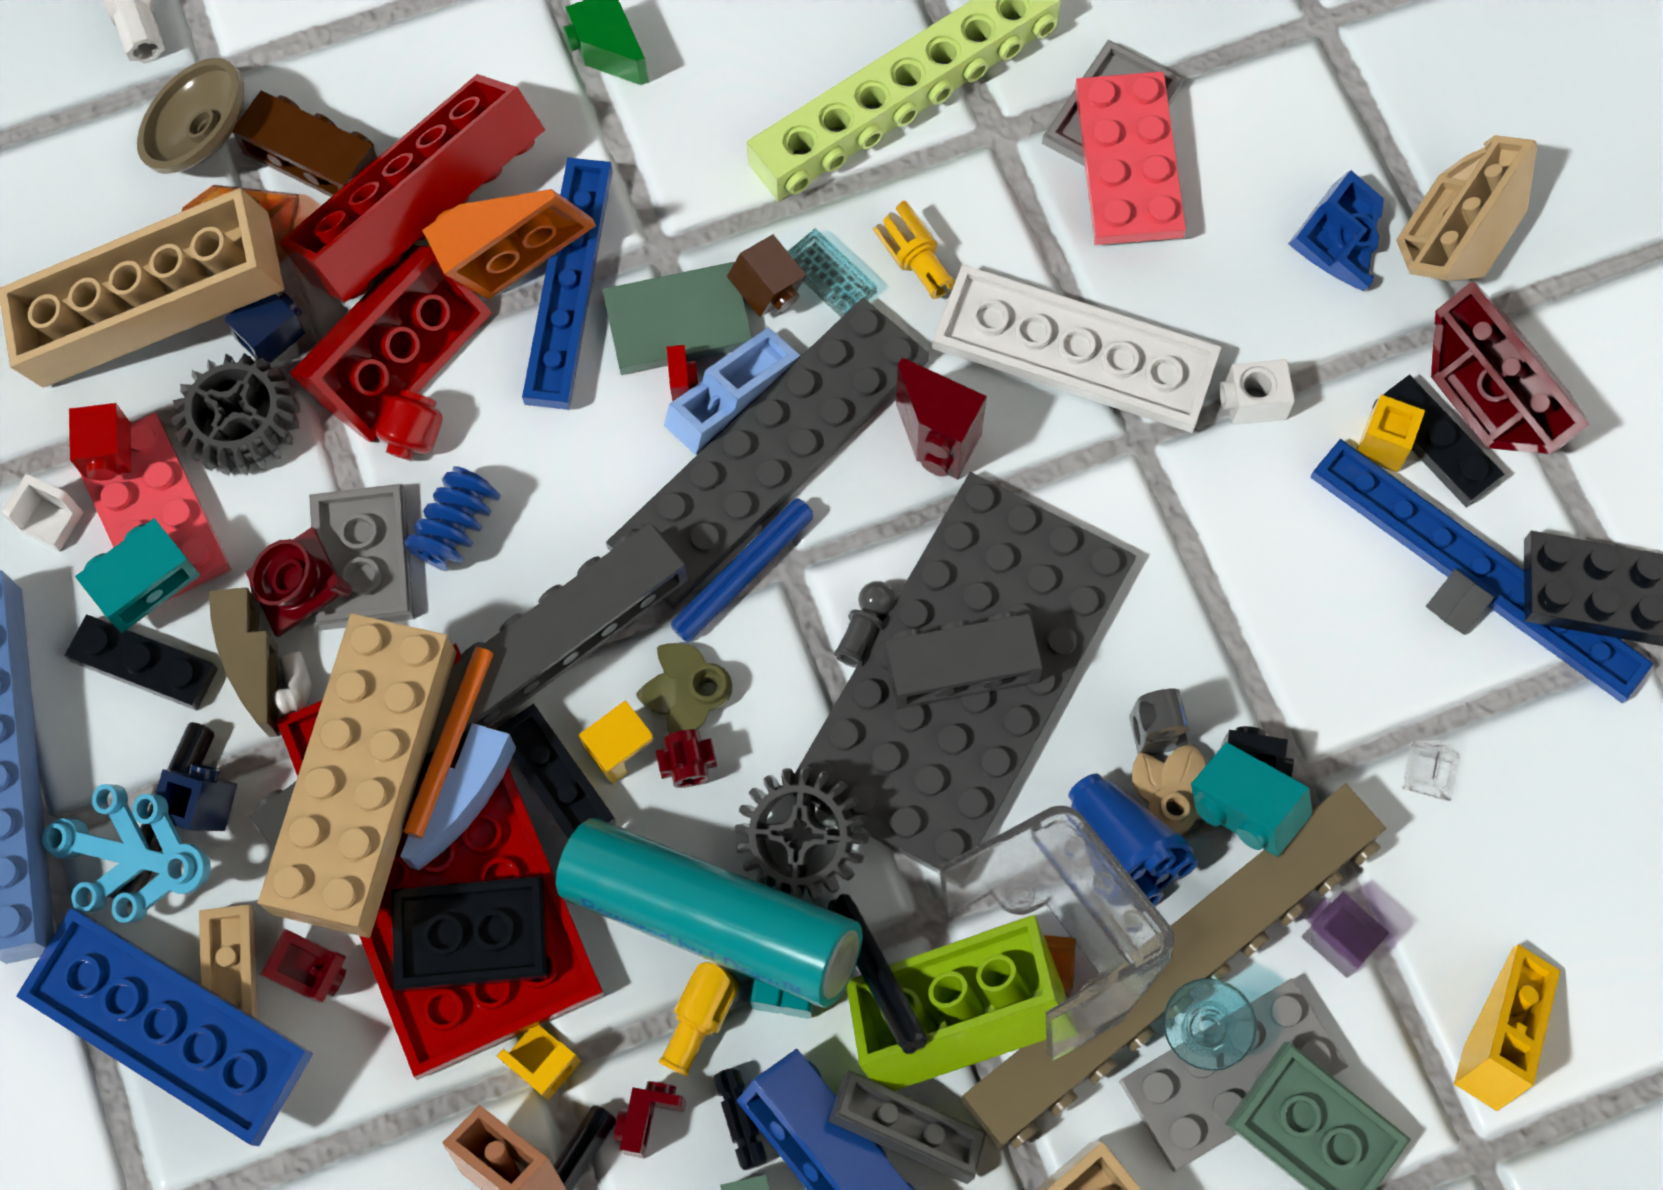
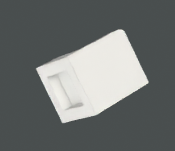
M27 473L2 510V515L21 534L59 552L84 514L83 510L67 492Z

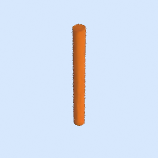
M475 647L403 830L404 833L422 839L494 655L485 648Z

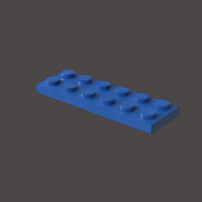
M70 908L16 995L17 998L253 1146H260L314 1054L95 919L73 908Z

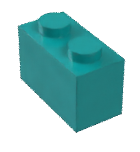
M153 518L148 523L131 529L126 534L124 540L107 553L99 554L89 560L84 570L78 573L75 578L108 620L121 633H124L198 578L200 574L157 520Z
M1227 742L1224 743L1191 783L1195 809L1203 820L1213 826L1221 824L1235 832L1250 848L1255 850L1264 849L1276 857H1279L1313 815L1309 787Z

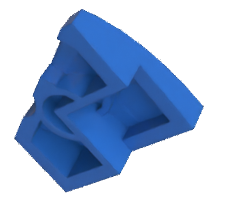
M1350 170L1331 186L1288 244L1325 272L1352 287L1364 291L1373 282L1374 276L1369 274L1371 253L1378 248L1379 234L1377 232V222L1382 217L1384 198Z

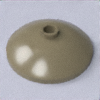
M209 58L190 65L173 77L154 98L142 119L137 137V151L143 163L155 172L169 174L193 168L216 153L232 134L242 112L244 81L240 71L225 59Z

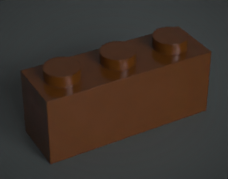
M260 90L233 130V134L243 154L330 197L377 159L374 144L363 134L356 131L350 134L338 128L328 117L319 113H315L313 116L301 110L291 99L282 95L274 97Z

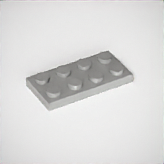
M1293 978L1119 1081L1173 1172L1236 1135L1235 1132L1225 1125L1226 1121L1284 1041L1293 1044L1332 1076L1349 1067Z

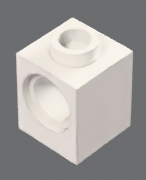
M1287 359L1231 365L1226 382H1221L1220 401L1223 409H1229L1232 425L1287 419L1295 402ZM1245 389H1258L1263 393L1264 397H1253Z

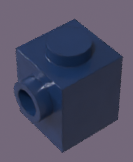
M286 293L281 294L279 297L276 294L270 295L238 308L224 318L235 340L257 361L263 358L269 364L306 334L298 319L302 312Z
M192 763L189 771L162 769L156 794L166 799L168 815L174 826L189 831H225L238 784L219 778L221 770Z

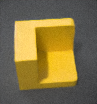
M1380 394L1368 417L1356 450L1375 464L1398 472L1413 447L1425 410Z
M626 700L578 734L584 749L611 784H614L627 774L624 762L653 741L652 733Z
M540 1025L529 1029L509 1053L503 1048L497 1055L506 1066L547 1101L552 1098L582 1062L575 1053L562 1042L557 1041Z

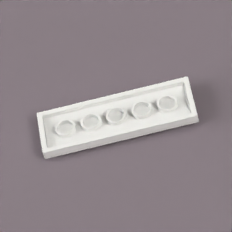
M964 264L960 268L932 340V349L1190 433L1194 431L1222 348L1215 344Z

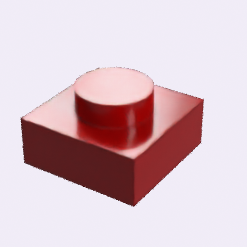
M685 345L666 346L672 402L698 384L696 361L687 362Z

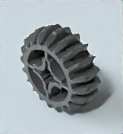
M245 353L238 363L235 362L232 356L225 354L222 365L217 366L216 363L208 360V371L201 374L198 371L192 370V378L195 382L192 385L180 384V391L185 398L173 400L174 409L178 414L172 417L173 425L179 431L177 439L182 447L187 448L186 452L194 461L196 460V462L201 461L202 465L211 472L218 467L223 474L228 476L235 466H237L242 474L248 476L250 464L253 463L266 470V460L264 458L270 454L281 459L282 452L278 446L280 444L293 445V437L289 431L299 429V420L295 414L300 412V404L295 398L296 391L291 382L286 380L283 372L277 367L271 368L269 362L263 358L254 363L251 356ZM263 393L270 396V407L266 418L262 417L259 413V408L262 405L259 400ZM208 411L214 415V420L211 424L213 430L209 437L204 434V421Z
M802 767L799 774V782H797L793 770L785 768L782 769L781 773L782 786L773 775H768L763 779L764 785L769 792L768 794L758 788H752L749 791L751 799L758 804L756 808L751 805L740 806L739 812L743 816L751 818L750 824L735 825L736 833L748 834L749 842L736 845L737 853L752 852L754 858L746 861L743 864V868L748 872L760 866L763 871L757 877V882L766 885L774 878V889L785 892L787 886L790 885V895L802 899L804 887L806 886L810 898L814 901L822 897L820 882L824 884L829 892L835 893L840 890L839 882L835 877L836 873L847 881L855 876L853 870L845 863L847 860L858 864L864 861L865 856L861 852L853 850L852 846L853 844L860 845L869 842L868 835L854 834V826L865 824L868 819L866 815H857L855 817L850 815L849 810L860 804L858 796L848 798L844 802L840 799L847 790L848 784L846 782L840 781L831 790L828 789L831 780L830 772L822 771L816 783H813L812 768ZM797 792L796 805H792L790 818L785 823H766L767 817L775 804L785 796ZM812 795L824 801L831 808L838 821L839 829L826 827L818 822L815 816V805L812 804ZM802 821L807 823L805 829L811 828L812 834H822L825 837H816L804 841L801 847L796 844L799 839L793 840L792 834L780 833L779 831L799 827ZM765 838L780 842L785 846L788 852V864H791V872L781 867L773 859L767 848ZM817 845H838L835 856L823 870L816 874L806 875L807 863L811 862L812 852Z

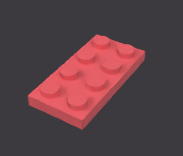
M1164 71L1076 78L1075 93L1094 244L1103 245L1184 238L1186 227Z
M155 412L130 424L132 473L116 474L115 478L105 481L84 478L81 473L80 475L113 548L124 540L126 534L138 525L146 524L155 518L198 571L200 576L168 599L170 600L232 569L168 433Z

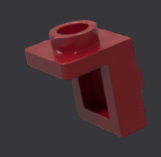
M283 929L260 976L312 1001L323 1002L327 995L333 997L339 990L347 972L346 969L342 968L346 956L339 952L330 951L287 929Z
M647 1081L645 1089L632 1087L628 1110H619L614 1130V1140L621 1141L620 1151L624 1155L645 1159L655 1107L685 1112L686 1100L683 1096L676 1095V1086Z

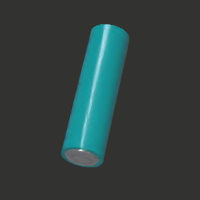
M590 818L580 824L569 838L561 854L557 868L556 887L558 895L564 900L820 1007H830L840 998L855 970L862 943V927L857 921L601 819Z

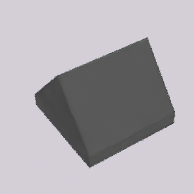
M1454 569L1426 607L1445 623L1465 635L1494 599V596L1457 569Z

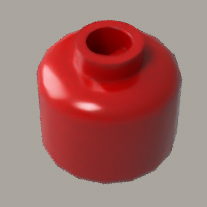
M401 390L399 396H389L385 400L375 429L377 438L388 444L385 453L412 461L415 453L426 455L432 452L443 422L441 412L435 408L437 403L435 400L407 390Z

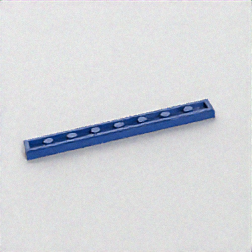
M1339 439L1312 472L1311 479L1442 574L1449 577L1453 570L1457 569L1494 596V599L1488 605L1489 608L1623 704L1630 697L1654 665L1653 662L1619 638L1525 622L1524 570L1342 439Z

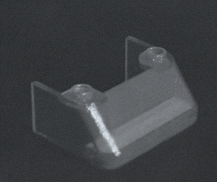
M1054 806L940 866L943 907L948 917L989 895L994 897L1002 909L1016 915L1029 914L1047 905L1099 975L1087 981L1081 987L1078 994L1045 1012L1047 1055L1052 1062L1121 1023L1173 957L1175 939L1171 926L1085 818L1071 807Z

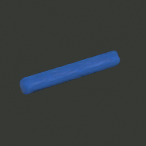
M799 498L794 499L672 620L671 626L673 631L684 641H692L813 519L812 509Z

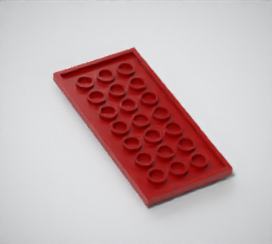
M456 643L453 644L457 653L453 666L460 661L462 655ZM322 700L302 708L298 712L295 711L276 719L297 776L301 769ZM462 749L455 753L451 768L455 769ZM509 766L488 803L469 827L443 853L419 871L409 868L400 857L408 834L402 831L371 937H359L415 1079L423 1078L604 996L567 904L558 895L556 878ZM424 777L417 782L405 825L411 813L412 807L414 805V802L416 800ZM542 876L545 893L548 979L396 992L394 990L391 889Z

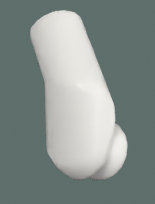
M301 652L286 654L278 660L287 685V689H279L273 694L275 706L280 715L285 716L307 707L311 697L312 683Z

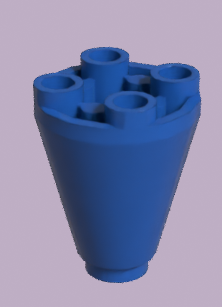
M1095 773L1084 777L1071 788L1068 797L1072 802V813L1103 895L1114 908H1129L1135 905L1140 912L1149 910L1163 898L1161 890L1174 880L1181 879L1190 874L1198 865V860L1192 854V846L1185 838L1109 779L1104 780L1100 774Z

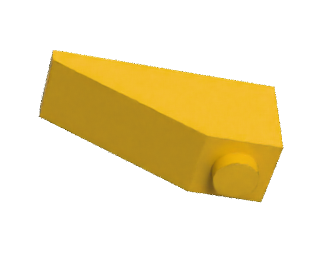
M1519 944L1512 948L1464 1044L1454 1085L1496 1111H1499L1534 1086L1561 970Z

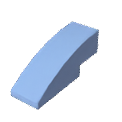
M767 327L707 368L702 382L671 402L664 426L690 451L697 455L801 355Z
M471 724L455 769L449 768L423 838L420 839L410 835L407 837L400 857L409 868L419 871L443 853L469 827L485 807L502 780L516 750L510 734L478 724Z

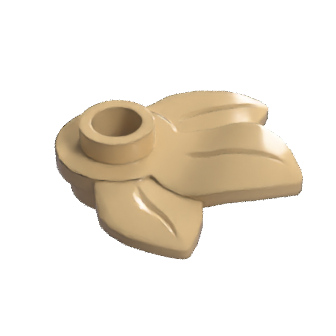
M1192 744L1177 748L1167 757L1165 763L1146 753H1139L1134 760L1132 767L1134 791L1148 804L1147 810L1179 835L1187 832L1196 820L1202 819L1195 809L1191 783L1206 766V761L1202 753ZM1173 803L1181 810V815L1174 816L1167 811L1166 804Z

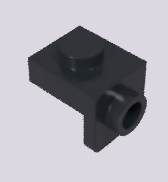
M1241 726L1237 727L1236 730L1229 729L1222 741L1221 747L1227 742L1292 777L1294 757L1286 755L1288 739L1266 736L1264 730L1256 727Z

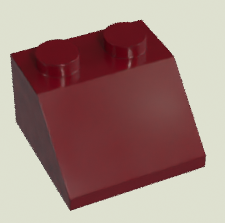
M902 357L897 367L896 406L916 461L921 462L922 466L934 475L941 477L949 475L958 480L982 435L987 396Z

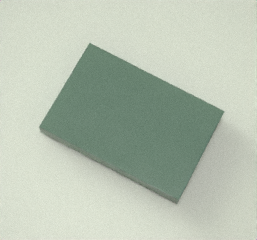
M734 262L602 289L620 374L624 375L667 366L666 346L685 345L687 361L732 352L750 340L752 334L743 297L727 277Z
M1286 1041L1280 1046L1225 1123L1228 1128L1306 1190H1376L1411 1140V1138L1293 1044Z

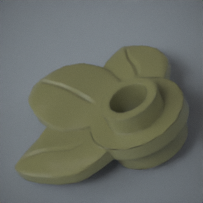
M679 643L660 645L657 647V654L664 673L657 675L642 686L636 694L637 698L649 710L659 714H668L667 730L669 734L688 729L698 730L705 723L710 711L723 707L730 699L732 694L731 677L721 666L706 663L699 650L695 647ZM706 682H713L718 688L714 694L704 695L700 692L701 686Z

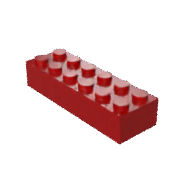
M476 74L278 243L310 284L345 303L349 299H354L363 294L368 289L369 282L382 270L395 266L402 259L404 251L416 241L425 239L426 237L422 230L435 222L439 214L453 209L459 204L467 203L470 199L469 195L482 184L495 180L501 174L502 167L512 158L530 150L535 143L534 139L543 133L545 128L518 87Z

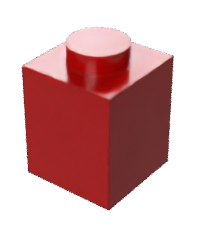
M117 403L69 408L70 461L84 478L105 481L115 478L116 474L132 473L130 421Z

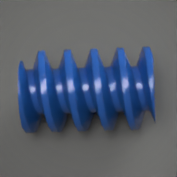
M453 466V471L446 472L443 476L442 482L444 487L437 488L433 493V499L436 503H428L423 510L424 516L427 519H418L415 523L414 529L418 535H409L404 542L406 548L412 554L443 571L449 570L446 565L447 561L460 564L463 562L464 558L455 549L456 545L469 548L473 545V541L464 533L465 530L469 529L480 532L483 528L474 518L475 513L490 516L492 511L483 502L484 498L498 501L501 497L500 493L484 478L459 466Z

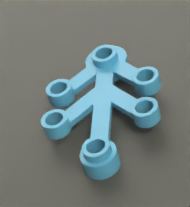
M102 784L93 793V807L98 813L109 814L122 842L89 834L88 827L83 821L69 818L54 820L45 828L42 835L44 848L54 857L76 858L85 854L119 863L97 881L81 882L75 886L72 891L71 900L76 910L80 912L100 911L110 896L145 870L160 874L139 892L120 893L115 897L112 903V914L118 922H139L146 916L147 910L170 892L189 894L195 892L206 883L211 872L210 860L206 853L196 845L183 844L168 815V803L163 796L158 794H142L134 801L131 812L127 804V792L122 786ZM111 792L113 796L112 804L109 806L107 802V797ZM150 802H152L153 804V813L151 816L148 815L147 811ZM137 822L151 824L163 852L150 849ZM182 863L184 864L183 874L181 872ZM89 890L92 893V900L90 904L87 901V893ZM129 901H131L133 906L130 915L127 911V904Z

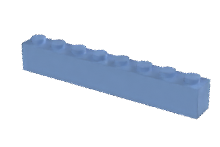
M0 570V961L8 964L40 957L54 935L47 850L42 843V835L45 829L22 589Z

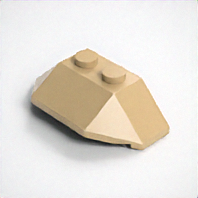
M1494 135L1484 143V148L1466 155L1437 177L1396 239L1410 274L1447 281L1484 278L1528 210L1537 152L1535 140Z

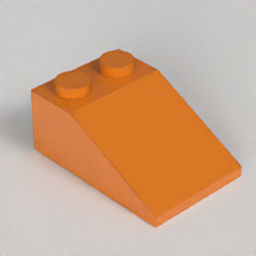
M553 189L459 204L453 209L439 214L435 222L422 231L444 274L489 300L588 232L596 224L589 215Z

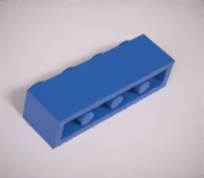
M797 1048L754 1078L737 1099V1103L807 1190H916L900 1176L888 1161L885 1151L879 1144L828 1122L836 1096L822 1080L817 1067L810 1061H807Z

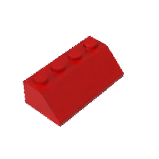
M412 245L403 254L400 262L390 268L300 361L290 374L322 407L366 441L372 442L377 437L375 429L385 400L389 396H399L401 390L418 393L489 318L492 312L471 289L444 274L431 247Z

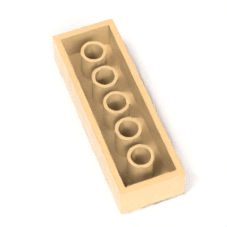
M238 188L0 287V306L10 367L44 388L283 291L284 285L269 213L243 189Z
M350 613L257 902L270 914L358 936L371 937L457 654L446 634Z

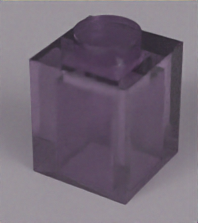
M1342 892L1332 903L1323 897L1304 918L1311 926L1301 937L1347 978L1363 964L1388 936L1389 932L1347 894Z

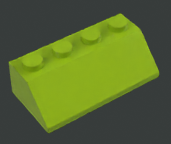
M1035 915L889 965L928 1037L925 1047L917 1049L914 1054L904 1053L898 1045L862 975L850 978L847 985L859 1065L870 1080L894 1091L1074 1030L1062 982Z

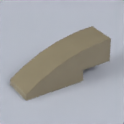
M247 587L210 590L211 624L216 648L226 675L241 703L255 722L269 737L279 736V727L276 719H279V713L275 706L273 694L278 690V645L267 631H259V602Z

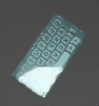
M816 228L787 251L807 275L803 282L841 318L860 299L864 297L868 301L877 293V285Z

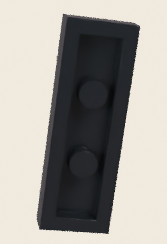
M1410 374L1383 394L1384 396L1425 410L1411 450L1465 507H1468L1501 481L1505 475L1502 470ZM1378 399L1375 400L1372 408H1374Z
M87 614L64 655L74 664L196 711L218 671L217 666L210 661L129 630L121 633L113 624Z
M534 703L495 729L510 734L516 746L512 756L513 761L568 840L578 826L587 819L598 818L613 825L617 823L615 817Z

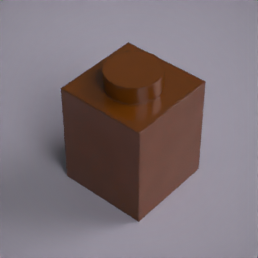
M774 234L741 252L727 275L728 279L759 317L774 309L782 312L794 304L800 296L797 290L807 276Z

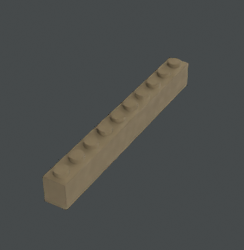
M1347 783L1312 810L1313 815L1279 857L1266 850L1260 852L1070 1007L1069 1012L1074 1028L1073 1031L1020 1048L962 1096L960 1102L982 1130L986 1132V1135L999 1151L1008 1143L1015 1150L1018 1149L1039 1131L1033 1123L1048 1110L1054 1117L1058 1116L1079 1098L1073 1091L1087 1078L1094 1085L1117 1066L1112 1057L1125 1046H1128L1134 1053L1156 1034L1151 1025L1166 1014L1171 1021L1174 1020L1195 1002L1189 994L1199 985L1204 983L1209 990L1232 971L1227 962L1234 956L1242 952L1246 958H1249L1270 940L1265 933L1268 928L1278 920L1284 927L1289 925L1307 909L1302 900L1314 890L1321 897L1324 896L1345 878L1339 872L1342 867L1351 860L1360 866L1381 848L1375 840L1387 828Z

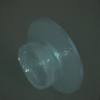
M1216 979L1194 980L1180 987L1168 1001L1163 1017L1164 1033L1171 1049L1181 1060L1202 1070H1223L1239 1063L1250 1052L1257 1033L1256 1016L1245 995L1234 986ZM1204 1020L1214 1022L1218 1032L1211 1035L1204 1033L1200 1028V1022Z

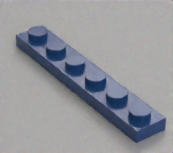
M567 157L560 195L593 218L596 226L548 259L522 394L524 405L570 410L613 173L611 162Z

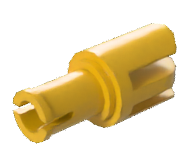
M906 200L901 201L896 206V211L899 215L890 212L883 219L885 226L877 224L873 231L902 270L914 271L929 292V296L932 299H938L948 293L943 285H946L951 290L955 280L948 274L935 256L936 240Z
M710 962L701 963L696 967L679 1002H677L673 1010L677 1014L676 1019L679 1020V1023L662 1057L658 1061L660 1064L684 1076H688L689 1069L706 1035L712 1036L713 1032L719 1033L736 997L740 984L735 974Z

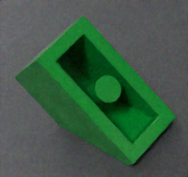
M583 0L565 7L569 25L562 28L571 52L579 50L585 66L639 85L649 82L645 57L619 0Z

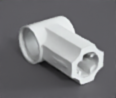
M103 0L112 23L117 27L129 60L139 61L143 64L157 60L159 54L165 50L153 16V12H156L153 1Z

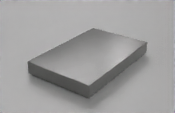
M1109 39L1082 77L1164 71L1168 106H1170L1181 89L1184 78ZM1074 89L1043 135L1042 144L1085 166Z
M403 484L310 494L311 527L316 529L338 576L347 581L352 587L350 596H340L316 612V626L322 631L346 628L350 613L388 622L414 619L410 554L404 543L408 537L406 496Z

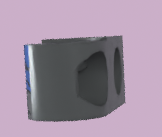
M1169 688L1152 691L1137 699L1129 718L1138 754L1154 755L1171 752L1181 746L1188 745L1186 732L1189 728L1179 689Z

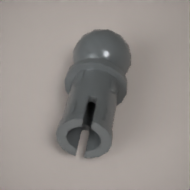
M872 581L864 585L858 597L861 610H851L848 615L850 623L838 648L834 652V656H837L836 658L840 662L856 668L857 665H863L864 658L878 629L883 631L885 627L884 623L878 618L887 615L894 606V591L882 581Z

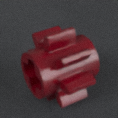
M695 729L681 730L667 735L664 738L666 749L655 751L661 778L672 777L673 785L676 788L692 787L708 781V768L717 767L712 739L709 738L701 741L700 732Z

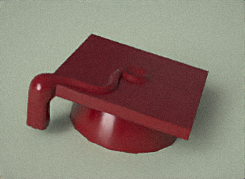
M313 527L293 540H278L268 545L258 555L253 566L245 571L250 582L251 593L259 601L271 629L277 637H280L338 597H348L352 592L351 585L338 576L316 529Z

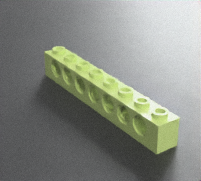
M1061 0L969 1L746 141L748 165L778 202L790 194L797 195L809 186L812 180L826 171L833 172L839 169L851 155L861 149L867 150L872 148L881 140L884 134L897 126L904 127L916 118L919 112L932 104H941L949 98L955 89L966 82L972 83L977 81L986 73L988 68L1002 59L1004 61L1012 59L1020 52L1024 45L1035 38L1042 39L1048 36L1058 24ZM977 39V40H982V42H975V41H972V40ZM945 61L948 62V64H939L936 62ZM910 83V84H913V86H908V87H907V86H903V85H901V84ZM875 105L879 108L869 109L866 106ZM838 127L843 128L844 130L834 132L830 129ZM797 150L808 151V153L801 155L795 154L793 152Z

